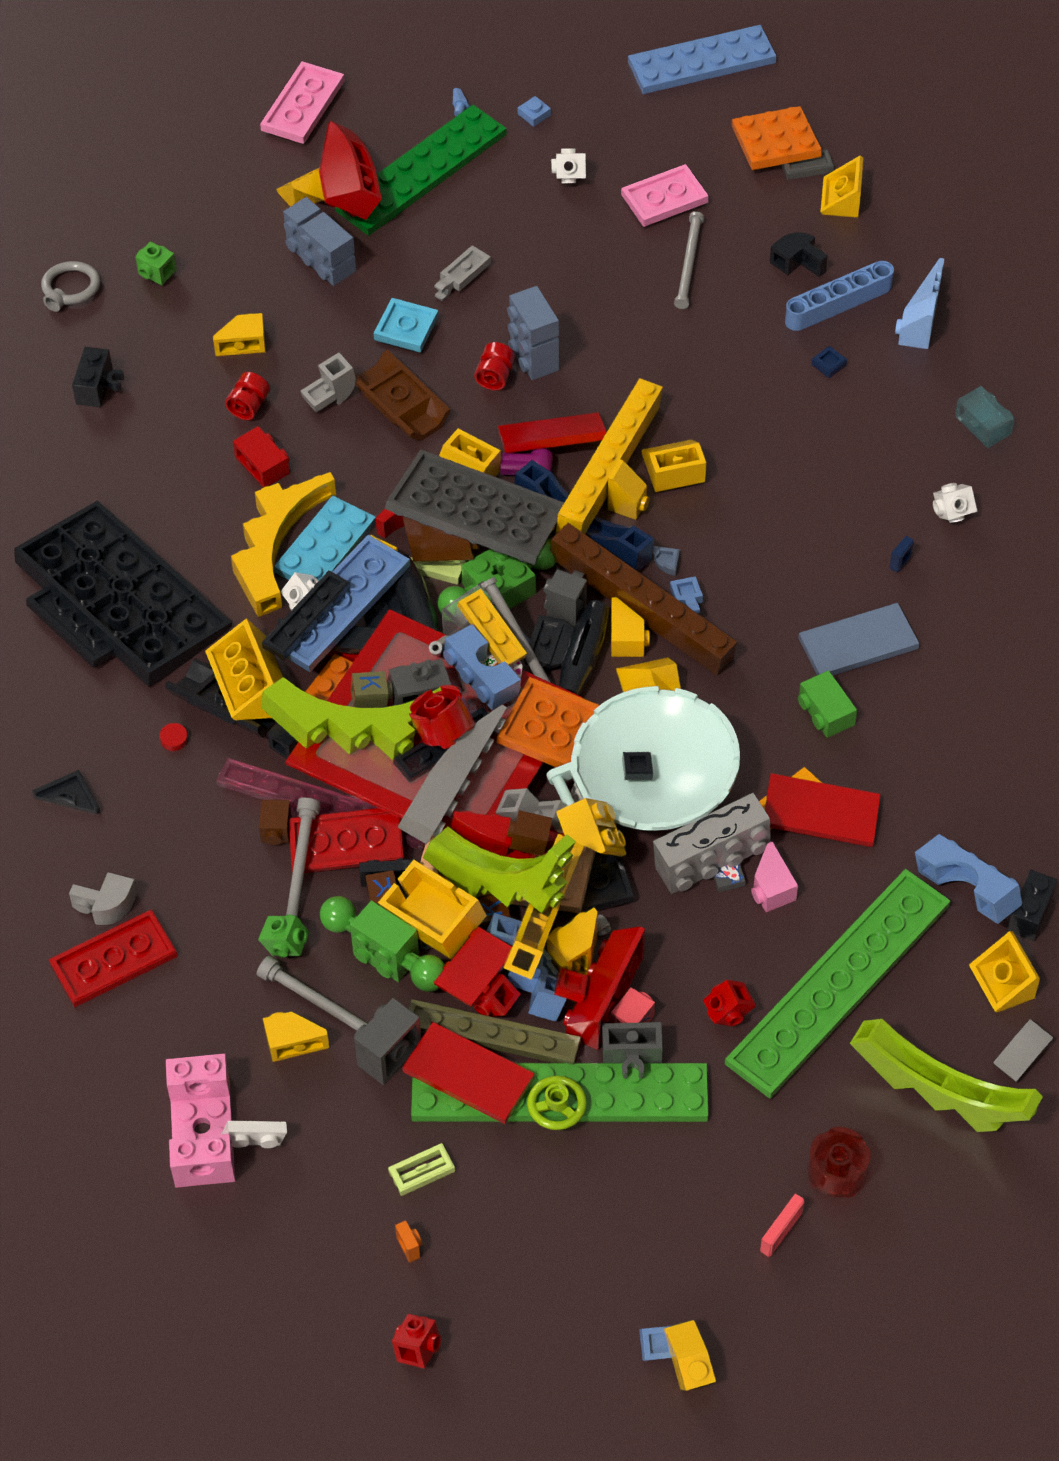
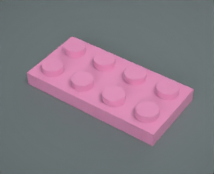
M302 61L261 122V131L304 144L345 82L344 74Z

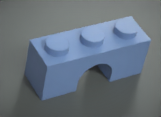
M471 624L445 638L443 655L449 665H453L460 673L462 680L476 691L479 700L486 703L491 710H494L519 696L521 679L505 661L496 666H486L480 663L486 659L488 642Z

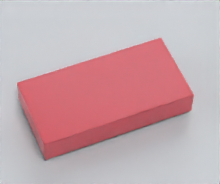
M795 1194L763 1236L760 1248L761 1253L768 1257L772 1256L801 1217L804 1209V1199Z

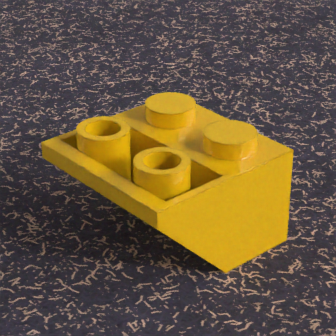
M459 428L445 442L439 454L440 457L494 477L501 471V450Z
M687 440L642 450L655 492L705 482L706 460L699 442Z
M584 798L556 811L564 835L568 834L576 843L602 854L626 855L624 849L626 845L625 838L617 830L614 822L616 819L615 812L607 802Z
M595 908L588 912L579 913L572 922L564 927L555 928L547 938V952L552 957L551 963L558 971L562 967L587 975L594 961L597 945L598 911Z

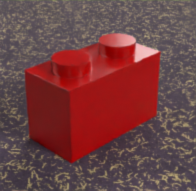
M258 426L233 440L235 458L263 488L274 484L290 474L288 464L290 458L284 449H279L275 445L272 436L269 433L265 434Z

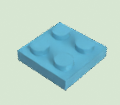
M391 298L373 333L374 340L421 353L439 317L438 310Z

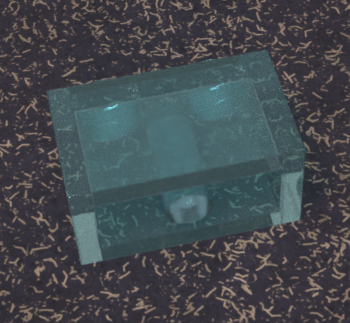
M982 386L957 400L955 417L987 448L1012 434L1014 423L1012 413L998 403L994 395L988 393Z

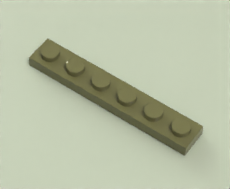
M414 999L411 1000L409 1010L420 1017L422 1034H425L432 1022L484 1048L546 1062L574 1065L581 1043V1037Z

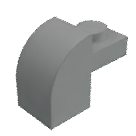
M339 352L319 364L321 378L301 390L302 397L315 412H318L334 401L340 405L349 397L355 387L356 378L354 370Z
M527 788L505 790L496 814L502 817H511V820L516 821L519 810L551 817L550 830H557L560 821L556 811L567 806L561 800L539 802Z
M109 872L100 891L73 884L69 892L72 907L84 914L92 913L96 925H110L122 920L130 912L138 894L134 879Z

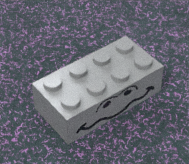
M751 793L697 821L654 840L655 869L671 894L685 891L702 879L714 877L721 867L726 865L734 867L740 864L743 859L753 854L759 855L763 853L767 843H770V818L754 793Z

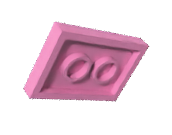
M686 164L621 188L622 197L643 227L708 203V194Z

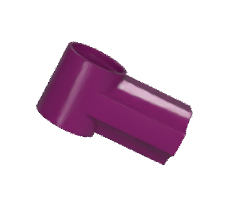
M543 448L535 449L531 453L503 452L501 456V474L515 475L531 460L551 472L553 454Z

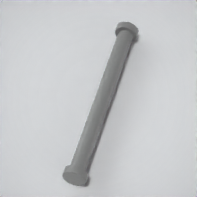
M692 212L689 216L691 225L678 296L674 300L675 307L679 309H686L689 306L688 293L700 225L704 221V215L700 212Z
M495 576L480 584L483 589L486 588L502 619L527 652L525 660L533 674L550 682L495 582L497 580Z

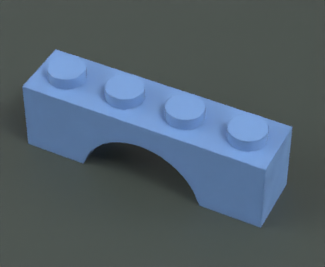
M938 834L915 852L918 872L937 885L949 881H965L976 886L974 895L977 911L997 924L1022 905L1021 888L1016 880L1006 877L994 866L987 865L978 859L974 853H969L959 847L953 840H948Z

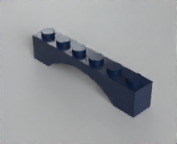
M533 460L515 473V485L564 503L569 496L553 473ZM595 516L585 533L589 538L636 571L641 570L652 560L654 538L634 525L613 524Z

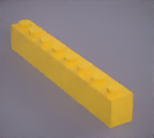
M639 378L560 509L555 534L567 523H570L584 534L587 532L608 496V477L618 459L623 460L627 464L659 410L662 386Z

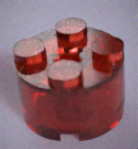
M845 1127L830 1128L829 1131L816 1136L811 1144L808 1161V1175L812 1187L832 1197L850 1198L856 1195L857 1191L866 1182L871 1157L869 1147L863 1141V1137L856 1131Z

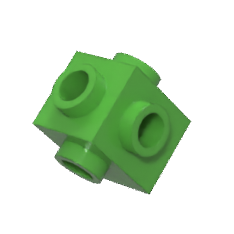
M151 241L143 249L139 250L136 255L138 274L160 285H163L177 270L174 253L164 246H159Z
M294 915L268 916L258 940L272 956H300L307 941L309 931L301 923V920Z

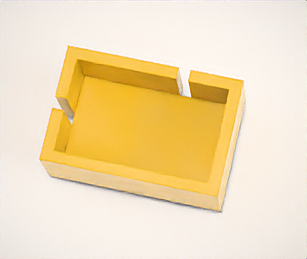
M415 860L410 863L398 878L408 898L405 899L399 886L393 884L378 902L379 906L417 929L418 939L449 959L453 958L469 938V934L473 929H476L487 916L477 898L459 887L456 889L454 884Z

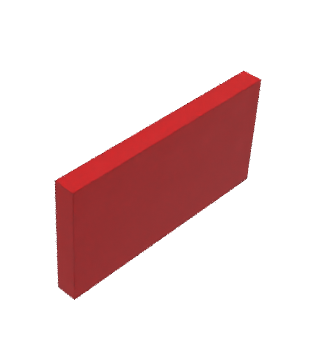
M599 412L498 426V434L505 453L602 441L607 433Z
M771 773L764 810L770 818V828L872 847L880 794Z
M380 808L316 815V818L312 820L304 873L359 867V863L370 860L395 861L396 859L404 858L403 832L398 828L402 819ZM300 817L289 818L292 872L300 829Z
M151 909L50 958L49 963L75 1008L178 957Z
M432 1022L403 1066L404 1073L503 1124H506L535 1078V1073Z

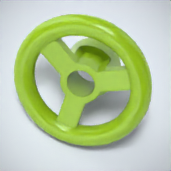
M550 1076L540 1080L532 1087L527 1099L528 1111L533 1120L540 1126L551 1130H563L575 1125L583 1117L587 1105L586 1096L581 1086L574 1080L564 1076ZM547 1087L545 1101L536 1103L538 1094ZM566 1087L570 1088L577 1097L578 1105L576 1111L568 1106L569 1092ZM558 1098L561 1099V1101L554 1102L553 1099ZM547 1110L561 1112L567 1119L552 1121L543 1117L540 1112Z

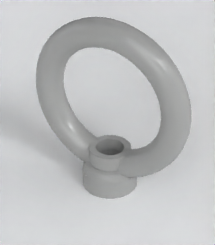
M79 261L62 262L51 267L44 274L41 281V288L45 294L43 302L47 308L54 312L59 311L64 304H78L90 299L100 287V276L97 270L89 264ZM68 271L83 272L91 280L87 289L71 295H66L58 288L53 290L51 282L57 275Z

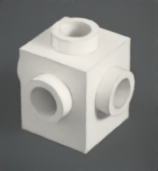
M575 148L561 149V154H556V159H551L552 173H556L557 179L561 178V183H576V178H586L585 153H576ZM565 162H572L573 168L571 170L564 169Z
M950 483L941 486V491L933 493L935 513L939 515V518L949 520L950 523L962 521L965 519L964 515L977 512L972 486Z
M295 572L281 590L282 595L289 603V608L292 610L319 580L313 575Z

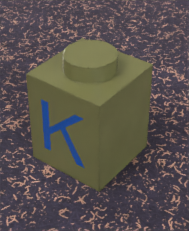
M385 671L352 673L350 690L353 707H387L388 699H392L393 693L392 683L386 681Z

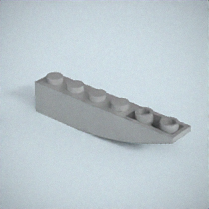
M501 705L475 723L473 729L466 731L443 754L428 774L399 823L398 828L425 844L429 842L432 835L436 837L441 833L446 824L441 821L443 816L446 814L450 817L458 803L454 800V797L457 793L463 795L470 783L466 779L468 773L470 772L474 775L482 762L478 758L481 752L485 754L488 752L494 741L490 737L492 732L494 731L498 734L506 721L502 717L507 708L506 706Z

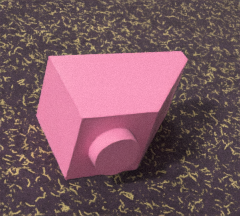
M773 842L767 843L754 877V888L751 889L755 902L757 904L761 903L765 912L796 901L798 891L796 881Z

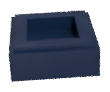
M828 346L812 358L811 365L826 377L831 378L847 366V359L831 346Z
M905 536L892 551L889 569L897 573L909 561L913 553V539Z

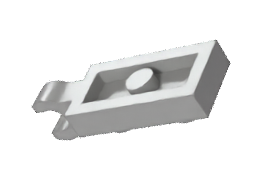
M472 245L440 273V281L435 284V288L439 291L435 294V297L444 301L448 298L453 288L460 291L491 264V256Z

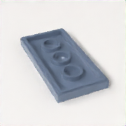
M898 603L800 632L798 637L817 675L829 670L833 676L919 648V642Z

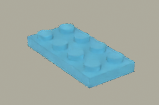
M332 495L275 564L274 573L287 580H290L295 572L313 575L316 579L320 580L328 570L333 572L375 526L376 517Z

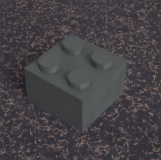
M394 998L386 1005H381L376 1010L374 1018L367 1025H362L354 1035L357 1066L382 1085H385L406 1063L420 1042V1017Z

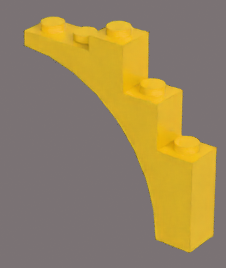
M331 472L315 476L313 479L292 485L284 490L277 483L255 492L256 506L261 517L253 518L243 523L244 536L249 549L241 550L231 555L233 572L258 617L282 608L280 590L274 578V566L278 550L290 528L306 512L319 503L331 498L332 495L336 496L335 479Z
M558 834L553 846L564 836ZM576 842L571 850L573 854L572 859L562 868L565 871L562 878L567 881L562 891L563 894L566 892L584 848L583 845ZM561 902L555 908L550 906L543 913H540L530 903L528 904L503 968L532 980Z

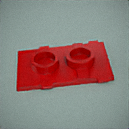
M477 927L476 930L473 929L469 934V939L453 959L445 964L444 970L434 981V985L472 1007L482 993L486 994L490 989V983L503 969L512 946L482 928Z

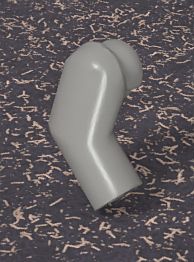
M445 635L439 640L431 642L429 651L436 657L443 656L445 638L450 635Z

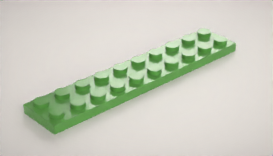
M905 869L725 1058V1065L771 1099L950 907L951 901Z
M515 1063L535 1073V1078L507 1122H535L528 1111V1095L537 1082L550 1076L568 1077L577 1082L583 1089L587 1105L585 1113L579 1122H708L707 1063H644L643 1078H639V1071L636 1068H630L627 1079H624L622 1076L623 1063H574V1065L567 1063ZM412 1077V1122H499ZM547 1087L538 1094L536 1103L545 1101ZM566 1087L569 1092L568 1106L576 1111L578 1105L577 1097L570 1088ZM556 1098L553 1099V1101L559 1102L561 1101V1099ZM552 1110L540 1112L543 1117L552 1121L567 1119L561 1112Z

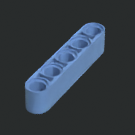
M878 261L791 298L786 304V327L793 331L803 330L888 293L892 288L893 265L887 261Z

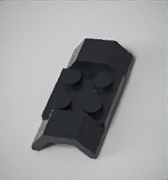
M196 658L192 661L186 676L177 684L168 681L165 685V688L172 695L232 725L237 723L239 727L261 738H264L268 731L277 723L273 718L234 720L231 718L211 665Z

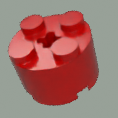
M454 685L440 686L442 691L433 693L432 690L426 691L416 698L410 706L411 714L409 713V716L423 743L426 745H440L442 749L450 748L456 743L457 738L475 726L473 716L458 687Z

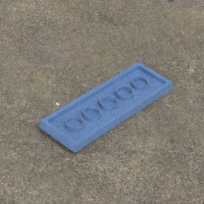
M761 25L628 55V64L642 94L776 63V54Z
M367 535L333 571L336 575L349 581L351 588L291 652L287 659L311 672L411 566L410 559L372 536Z

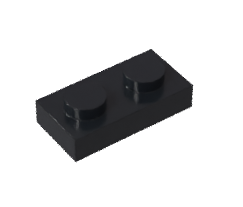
M399 858L395 861L370 860L359 863L361 887L367 886L365 875L392 870L394 871L396 885H399L398 878L413 860L416 861V859Z

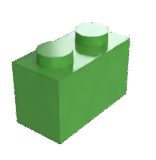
M829 670L800 683L798 702L803 710L809 712L814 726L817 730H821L826 738L855 725L857 709Z

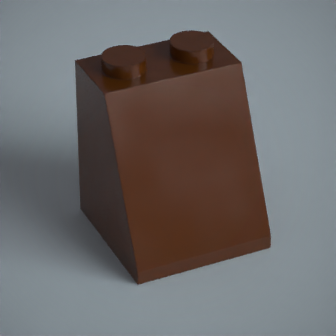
M403 516L413 562L473 560L477 551L481 549L482 545L471 543L467 539L447 534L443 530L423 525L416 520Z

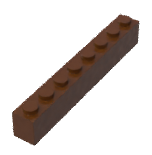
M567 523L551 539L550 551L557 563L571 573L574 570L585 573L583 579L587 580L588 585L611 601L612 597H617L641 616L646 626L718 676L733 660L737 645L736 640L570 523Z

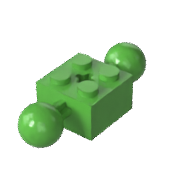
M549 538L535 565L522 562L518 558L504 553L495 552L493 549H489L473 560L462 564V584L465 589L459 586H451L444 589L438 598L440 613L450 620L464 618L465 616L457 606L458 602L479 589H482L497 610L486 588L483 589L480 585L494 576L497 580L495 584L509 609L536 594V576L531 571V568L547 570L556 564L555 558L550 551L551 539Z
M334 896L322 904L320 909L321 923L332 932L349 931L351 933L354 956L364 964L368 962L383 977H391L398 983L410 971L411 980L418 989L425 992L439 989L438 986L434 985V981L444 970L445 963L434 955L419 957L417 929L372 900L358 916H356V909L353 903L345 897Z

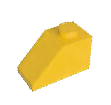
M262 313L237 315L213 336L215 356L265 353V332Z
M618 459L608 477V510L637 520L640 512H645L649 504L650 498L647 496V485L623 460Z
M612 597L611 657H644V646H649V630H644V619L617 597Z
M277 1012L263 1018L265 1034L273 1062L329 1048L327 1030L293 1012Z
M691 1320L663 1328L680 1390H690L716 1382L708 1351L695 1321Z

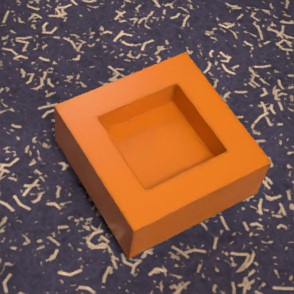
M406 1220L395 1225L396 1238L408 1262L419 1259V1246L423 1244L416 1228L411 1230Z

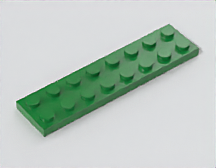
M473 104L377 173L382 199L367 220L358 216L354 217L338 207L335 208V211L367 236H370L505 137L507 129Z

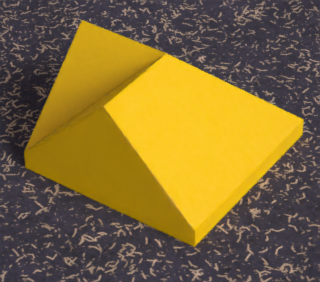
M320 168L277 188L278 194L290 207L305 197L314 204L324 201L319 175Z
M669 657L616 668L623 692L659 686V690L675 691L676 688L681 689L677 665Z

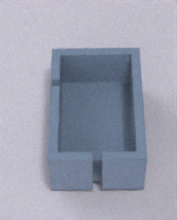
M305 197L283 211V225L286 231L285 243L291 252L297 253L307 266H311L323 280L326 279L334 286L356 272L355 256L353 255L355 253L354 240L349 233L326 213H320V208Z
M538 286L509 295L507 313L510 318V324L507 327L510 340L508 341V346L518 357L521 370L527 372L531 380L559 371V339L557 337L559 336V320Z

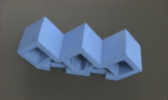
M494 913L486 931L512 946L522 921ZM544 949L532 980L510 970H507L506 978L515 988L532 993L528 1014L556 1022L567 998L554 995L559 971L551 963L552 957Z

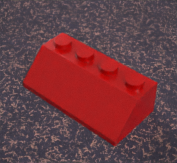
M639 926L614 930L608 940H603L598 952L600 957L597 963L593 962L587 973L588 982L585 998L582 1003L577 1002L573 1010H568L563 1025L566 1026V1034L581 1037V1044L599 1050L602 1044V1023H611V1011L627 993L644 958L645 928Z

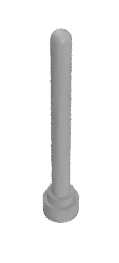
M299 798L297 812H299L301 822L286 915L291 914L296 917L300 903L312 820L319 814L321 804L320 801L313 798Z
M267 956L261 962L257 970V976L265 981H278L355 1030H358L364 1024L367 1025L363 1020L282 971L283 968L279 966L280 963L274 958Z

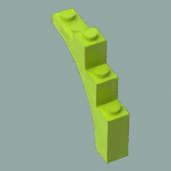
M284 677L262 691L261 708L306 749L314 743H320L328 735L349 755L357 749L365 748L372 741L391 760H394L398 755H403L413 748L414 736L418 734L409 716V713L411 714L410 706L413 701L384 708L342 706L318 699L300 690ZM439 687L438 689H436V690H434V691H432V692H433V693H436V692H439V691H442V690H441V688Z
M446 827L430 841L423 858L453 884L475 898H478L482 893L485 896L491 893L507 907L515 900L520 902L525 899L540 913H543L550 906L555 908L565 896L562 891L567 881L562 878L565 872L562 868L572 859L573 854L571 850L576 841L567 834L545 855L536 858L516 859L484 850L464 839L450 827Z
M883 1019L863 1021L850 1042L894 1089L914 1088L935 1111L955 1109L976 1132L997 1131L1004 1122L1030 1120L1036 1114L1037 1107L1043 1098L1036 1089H1017L999 1086L958 1072L916 1048Z

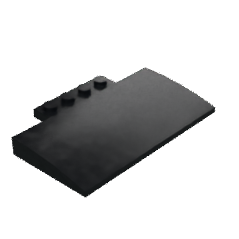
M98 500L14 548L15 563L43 588L26 598V606L92 668L116 656L141 681L150 687L192 659L232 627L231 620Z

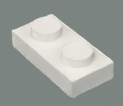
M227 1121L221 1134H230L231 1145L236 1148L248 1145H261L263 1148H273L280 1146L287 1134L286 1122Z

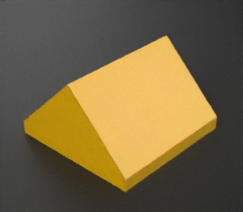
M861 155L823 177L821 213L823 215L858 217L863 170V157Z
M1009 931L969 964L995 1012L1027 1002L1036 996L1040 978L1013 931Z

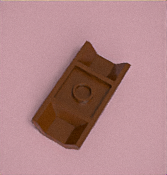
M388 349L383 351L375 366L362 374L354 373L356 378L355 385L363 392V395L392 424L398 425L410 438L419 441L424 440L442 428L451 412L450 408Z

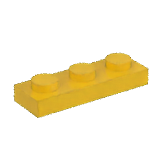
M482 589L477 590L458 602V608L470 625L472 624L487 640L488 650L498 664L505 661L509 666H512L526 657L527 652Z

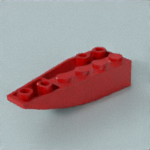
M330 121L327 127L319 169L324 201L331 207H338L354 217L358 216L367 220L382 199L371 155L362 140L352 130Z

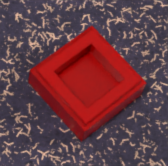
M561 967L558 972L554 995L582 1003L585 998L588 976Z

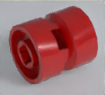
M491 342L483 350L474 378L480 386L495 391L503 389L506 385L509 372L515 361V353L509 346L503 343Z
M244 372L237 381L235 388L232 389L225 400V406L237 418L251 420L269 394L270 386L260 375L253 372Z

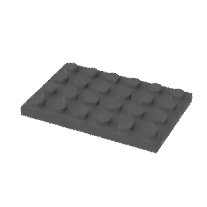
M420 449L387 499L385 509L394 512L396 515L416 520L423 525L443 530L447 534L467 539L471 543L491 548L495 552L504 553L518 558L522 562L535 565L556 528L558 513L564 502Z

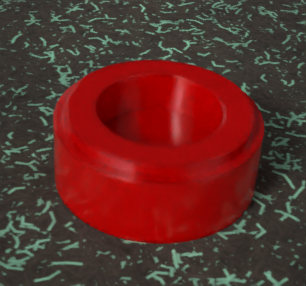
M178 723L165 725L160 731L161 745L169 751L182 749L188 741L185 727Z

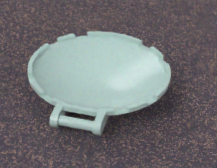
M659 686L637 688L618 694L598 706L587 722L582 723L576 734L571 762L551 769L547 773V778L550 784L555 786L561 801L566 806L575 803L565 781L573 779L583 799L589 798L605 801L612 806L616 815L615 823L640 830H668L699 820L713 811L726 798L738 775L740 765L739 743L728 718L714 704L711 703L709 705L697 698V694L678 688L675 691L659 690ZM623 752H651L653 779L624 780Z

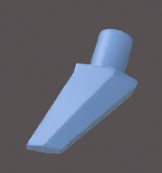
M454 88L452 104L455 108L454 115L457 116L470 107L461 89Z

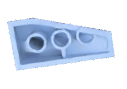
M944 258L938 259L905 307L903 318L897 319L895 334H900L898 345L928 349L943 273Z

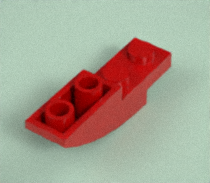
M454 811L451 829L467 841L500 856L516 859L536 857L535 854L510 849L512 838L507 837L511 817H502L498 814H474L470 811ZM550 830L544 855L553 847L557 835L565 836L564 833Z

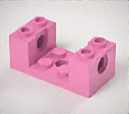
M225 1054L166 1059V1079L171 1101L172 1139H169L170 1168L175 1188L235 1182L234 1149L231 1145L230 1134H221L227 1121H232L230 1077ZM200 1123L210 1125V1129L206 1133L199 1134L194 1131V1128Z

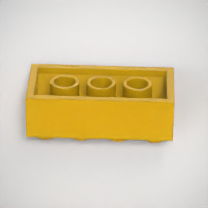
M247 618L205 652L231 718L234 720L272 718L261 708L262 691L281 679L283 675L274 654L265 650L262 646L266 635Z

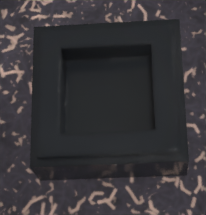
M623 752L624 780L653 779L651 752Z

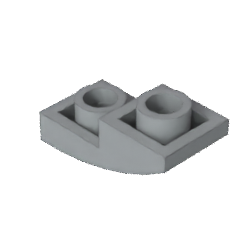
M1030 1019L993 1064L1017 1082L1051 1042L1053 1037Z

